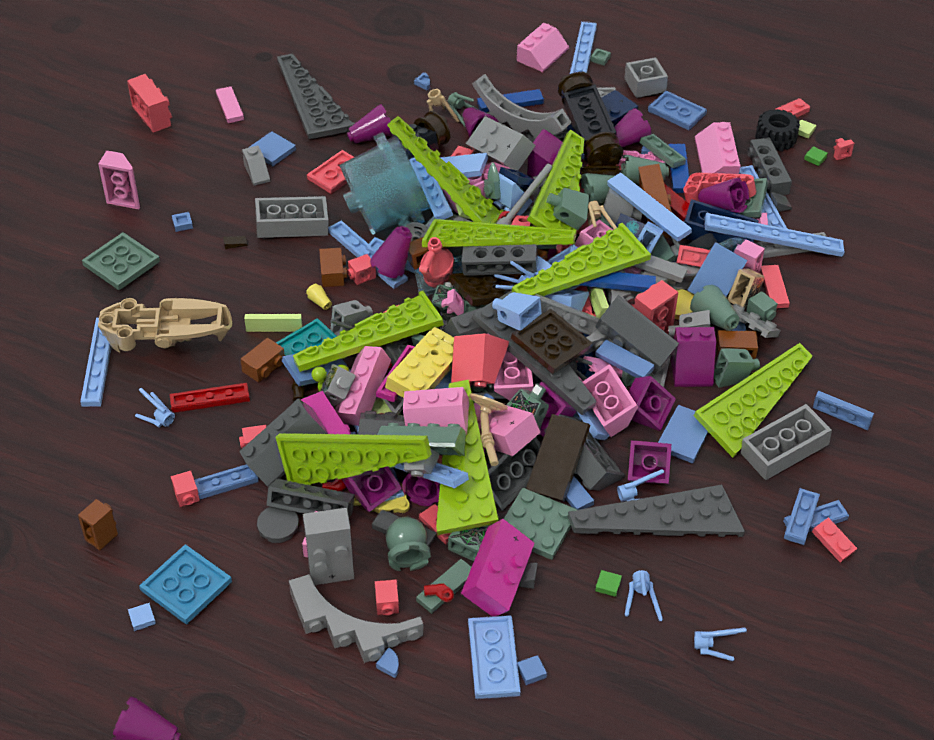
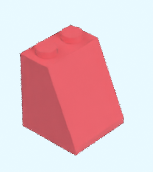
M485 333L454 336L451 383L469 380L470 388L471 385L484 388L486 384H494L509 341Z

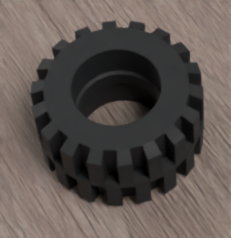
M771 109L765 111L758 118L755 138H770L776 150H788L797 142L800 121L795 115H792L791 112H786V110Z

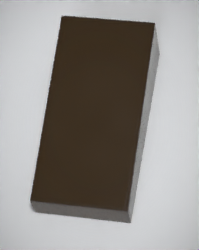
M246 236L223 237L225 249L247 246Z

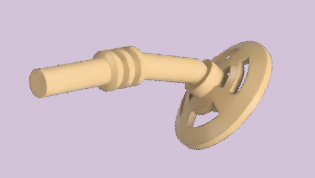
M471 393L469 397L481 406L479 409L481 411L482 430L480 438L483 447L486 448L491 466H497L499 462L494 449L495 442L489 428L488 415L492 411H506L508 406L491 398Z

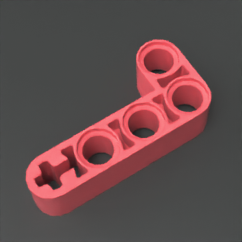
M693 173L689 176L683 189L686 202L690 204L691 199L699 201L698 195L703 188L733 178H742L740 180L747 183L749 198L753 197L757 192L754 177L749 174Z

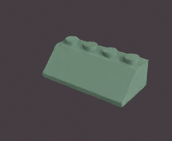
M388 423V426H381L377 434L428 436L430 448L438 452L439 455L464 456L466 431L459 424H448V427H440L439 424L429 423L428 426H420L417 423H408V426Z

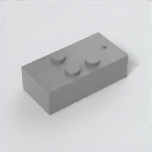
M486 116L466 143L477 154L487 153L488 160L514 170H519L536 146L523 134Z
M326 196L255 198L257 238L328 236Z
M805 404L742 439L741 454L767 480L829 445L832 430Z
M347 508L303 514L308 563L313 584L318 585L354 579L351 533Z

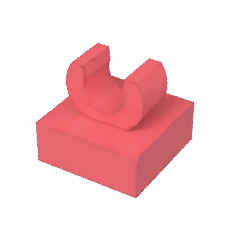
M843 138L835 140L837 144L834 146V158L840 160L850 157L854 142L851 139L844 141Z

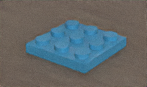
M185 544L140 584L139 587L140 591L187 625L232 583V578Z

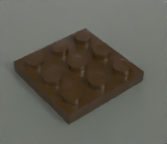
M463 273L449 274L448 280L468 303L474 307L490 304L494 299L500 298L512 291L497 289L496 285L514 286L510 281L496 278L494 275H464Z
M552 309L538 316L521 331L516 330L511 335V339L552 374L590 350L593 345L590 340Z

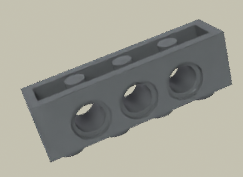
M771 139L751 140L750 146L747 148V154L752 160L753 167L758 172V177L767 178L769 197L771 192L788 195L792 181Z
M537 244L463 247L462 268L464 275L524 274L511 265V261L529 272H537Z
M275 479L268 486L267 506L305 514L315 511L347 508L349 519L353 513L355 494Z

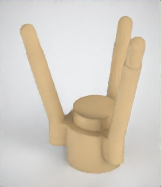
M439 89L431 90L428 93L429 100H427L429 111H433L432 105L436 107L441 105L442 109H445L446 106L456 122L459 123L458 117L447 103L445 97L442 96Z
M597 201L588 203L587 219L589 226L593 224V227H596L595 219H598L602 213L612 228H617L606 213L603 205L599 206Z

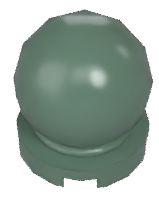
M408 516L396 519L388 527L386 544L390 550L388 552V561L391 568L401 571L400 567H410V571H414L428 564V558L431 557L430 548L427 546V532L419 520Z

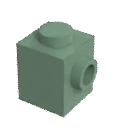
M761 291L748 300L746 312H754L760 315V319L765 322L766 320L771 321L776 316L778 303Z

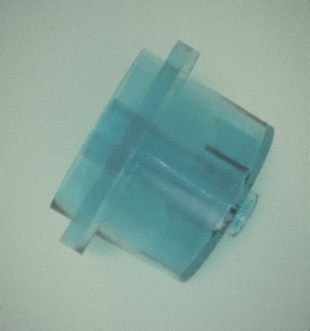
M381 132L373 136L377 144L376 147L339 165L351 190L343 194L349 210L352 214L359 210L361 211L372 235L410 218L413 222L425 223L422 212L431 208L398 137L388 141L384 133Z

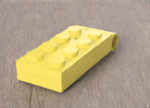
M434 327L387 377L385 388L396 392L397 395L403 398L404 391L434 389L452 369L454 337Z

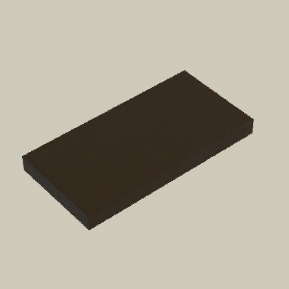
M552 414L526 489L564 502L591 425Z

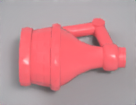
M432 237L427 245L429 251L420 262L419 272L423 274L424 281L428 286L436 288L437 285H443L448 282L449 274L453 273L454 257L448 249L442 247V242L439 238Z

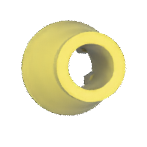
M313 284L307 289L308 299L324 310L331 307L332 302L321 285Z

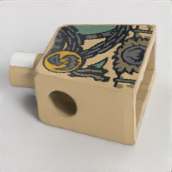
M749 268L739 269L728 296V301L732 304L736 303L746 307L748 300L758 294L764 276Z

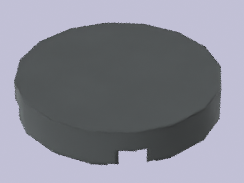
M275 507L265 509L257 519V529L260 536L272 543L288 541L298 531L299 520L295 511Z

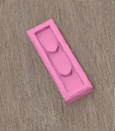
M232 87L216 89V95L227 122L232 123L244 120Z

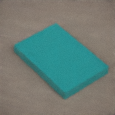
M317 318L276 343L284 348L285 356L296 354L310 346H319L324 339L328 337L333 339L337 335Z

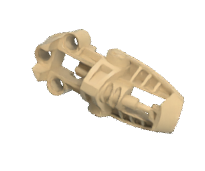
M126 298L100 311L98 327L111 347L120 353V350H132L136 345L135 340H155V344L161 348L175 346V343L178 341H191L192 338L211 334L218 336V340L222 341L232 327V318L226 305L206 300L167 298L161 300L159 308H146L144 304H137L135 299ZM217 315V320L211 324H191V320ZM123 324H137V329H132L129 325Z

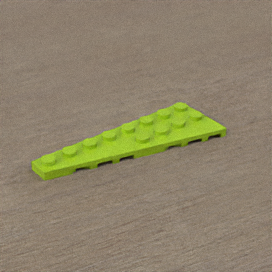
M397 116L387 125L391 133L401 140L403 146L410 150L416 161L426 168L427 173L436 179L439 186L450 195L452 201L457 203L462 208L463 213L470 217L473 222L495 223L498 220L499 215L504 210L501 209L499 211L492 204L493 200L491 198L486 199L481 195V189L474 185L471 186L467 177L449 161L447 163L439 157L440 153L437 150L435 152L432 151L424 138L415 136L416 132L405 121Z
M569 130L552 164V170L548 173L527 218V221L536 227L576 230L555 218L553 215L554 206L546 202L550 193L558 195L563 188L580 192L579 180L581 179L580 168L582 167L581 155L584 149V138L572 130Z
M434 219L422 239V247H428V242L432 237L439 238L442 242V247L535 244L570 245L574 244L576 230Z
M620 223L616 229L606 231V235L594 238L593 242L589 245H582L565 255L562 261H555L550 268L538 271V275L526 278L512 287V293L546 296L651 259V253L623 223Z
M420 291L418 296L412 299L409 297L404 299L403 304L399 306L392 305L387 312L376 313L354 324L355 328L347 332L342 330L339 336L333 339L328 337L324 339L321 345L310 346L294 354L293 360L299 372L309 370L313 367L359 353L365 346L380 347L393 341H399L403 338L432 330L434 327L443 326V319L424 291Z
M799 343L695 411L693 416L733 458L742 448V439L754 433L813 356Z
M469 380L449 383V388L464 387L468 397L471 394ZM469 397L468 428L465 437L464 456L443 455L442 457L443 465L468 473L469 480L456 488L440 484L436 525L438 535L492 525L498 522L473 400Z
M279 433L275 437L287 481L306 485L318 482L325 483L335 478L343 479L363 474L365 471H377L387 466L394 467L404 462L412 463L425 460L432 455L428 436Z

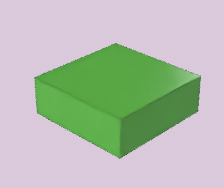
M813 146L806 153L804 160L820 166L827 158L828 153Z
M601 570L595 591L616 597L622 576Z

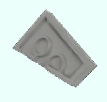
M735 303L732 305L739 316V322L750 323L749 328L762 332L761 335L765 338L778 337L781 330L776 328L777 325L775 323L761 320L760 315L744 311L745 308Z

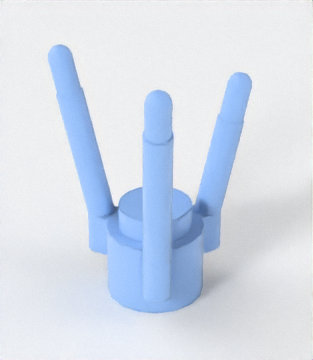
M513 261L510 264L526 275H521L519 280L499 274L494 275L496 278L517 284L526 278L534 277V273L527 271ZM496 285L495 287L497 289L512 290L513 286Z
M140 388L139 391L157 408L154 412L156 420L140 414H135V417L155 424L158 428L161 425L169 426L174 421L175 414L153 392L149 395Z
M659 470L631 483L617 486L621 502L637 500L634 499V496H637L636 486L664 473V470Z
M643 570L636 571L633 574V581L629 583L625 616L629 615L634 590L642 593L644 596H646L649 590L658 620L662 621L663 618L653 590V583L650 582L649 573Z
M736 628L712 632L695 631V649H700V654H708L734 661L735 658L709 650V647H713V637L743 633L747 629Z

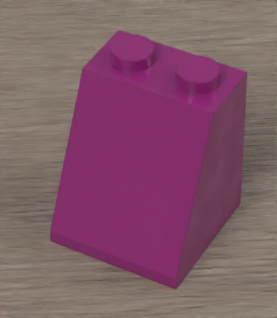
M545 129L534 140L533 144L536 146L528 156L527 175L537 177L546 164H553L563 143Z
M675 327L674 340L679 344L671 354L674 387H713L716 351L714 327Z

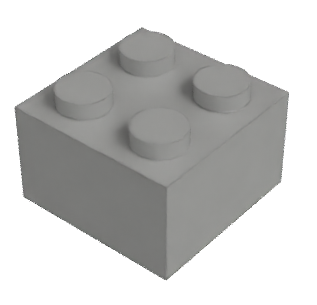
M650 58L626 63L624 79L637 98L665 92L668 76L657 58Z

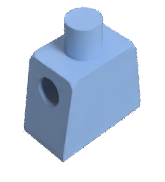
M647 222L638 240L652 253L664 230L651 222Z
M513 292L503 300L494 299L492 304L493 309L497 310L499 322L520 331L542 314L541 300L538 296Z

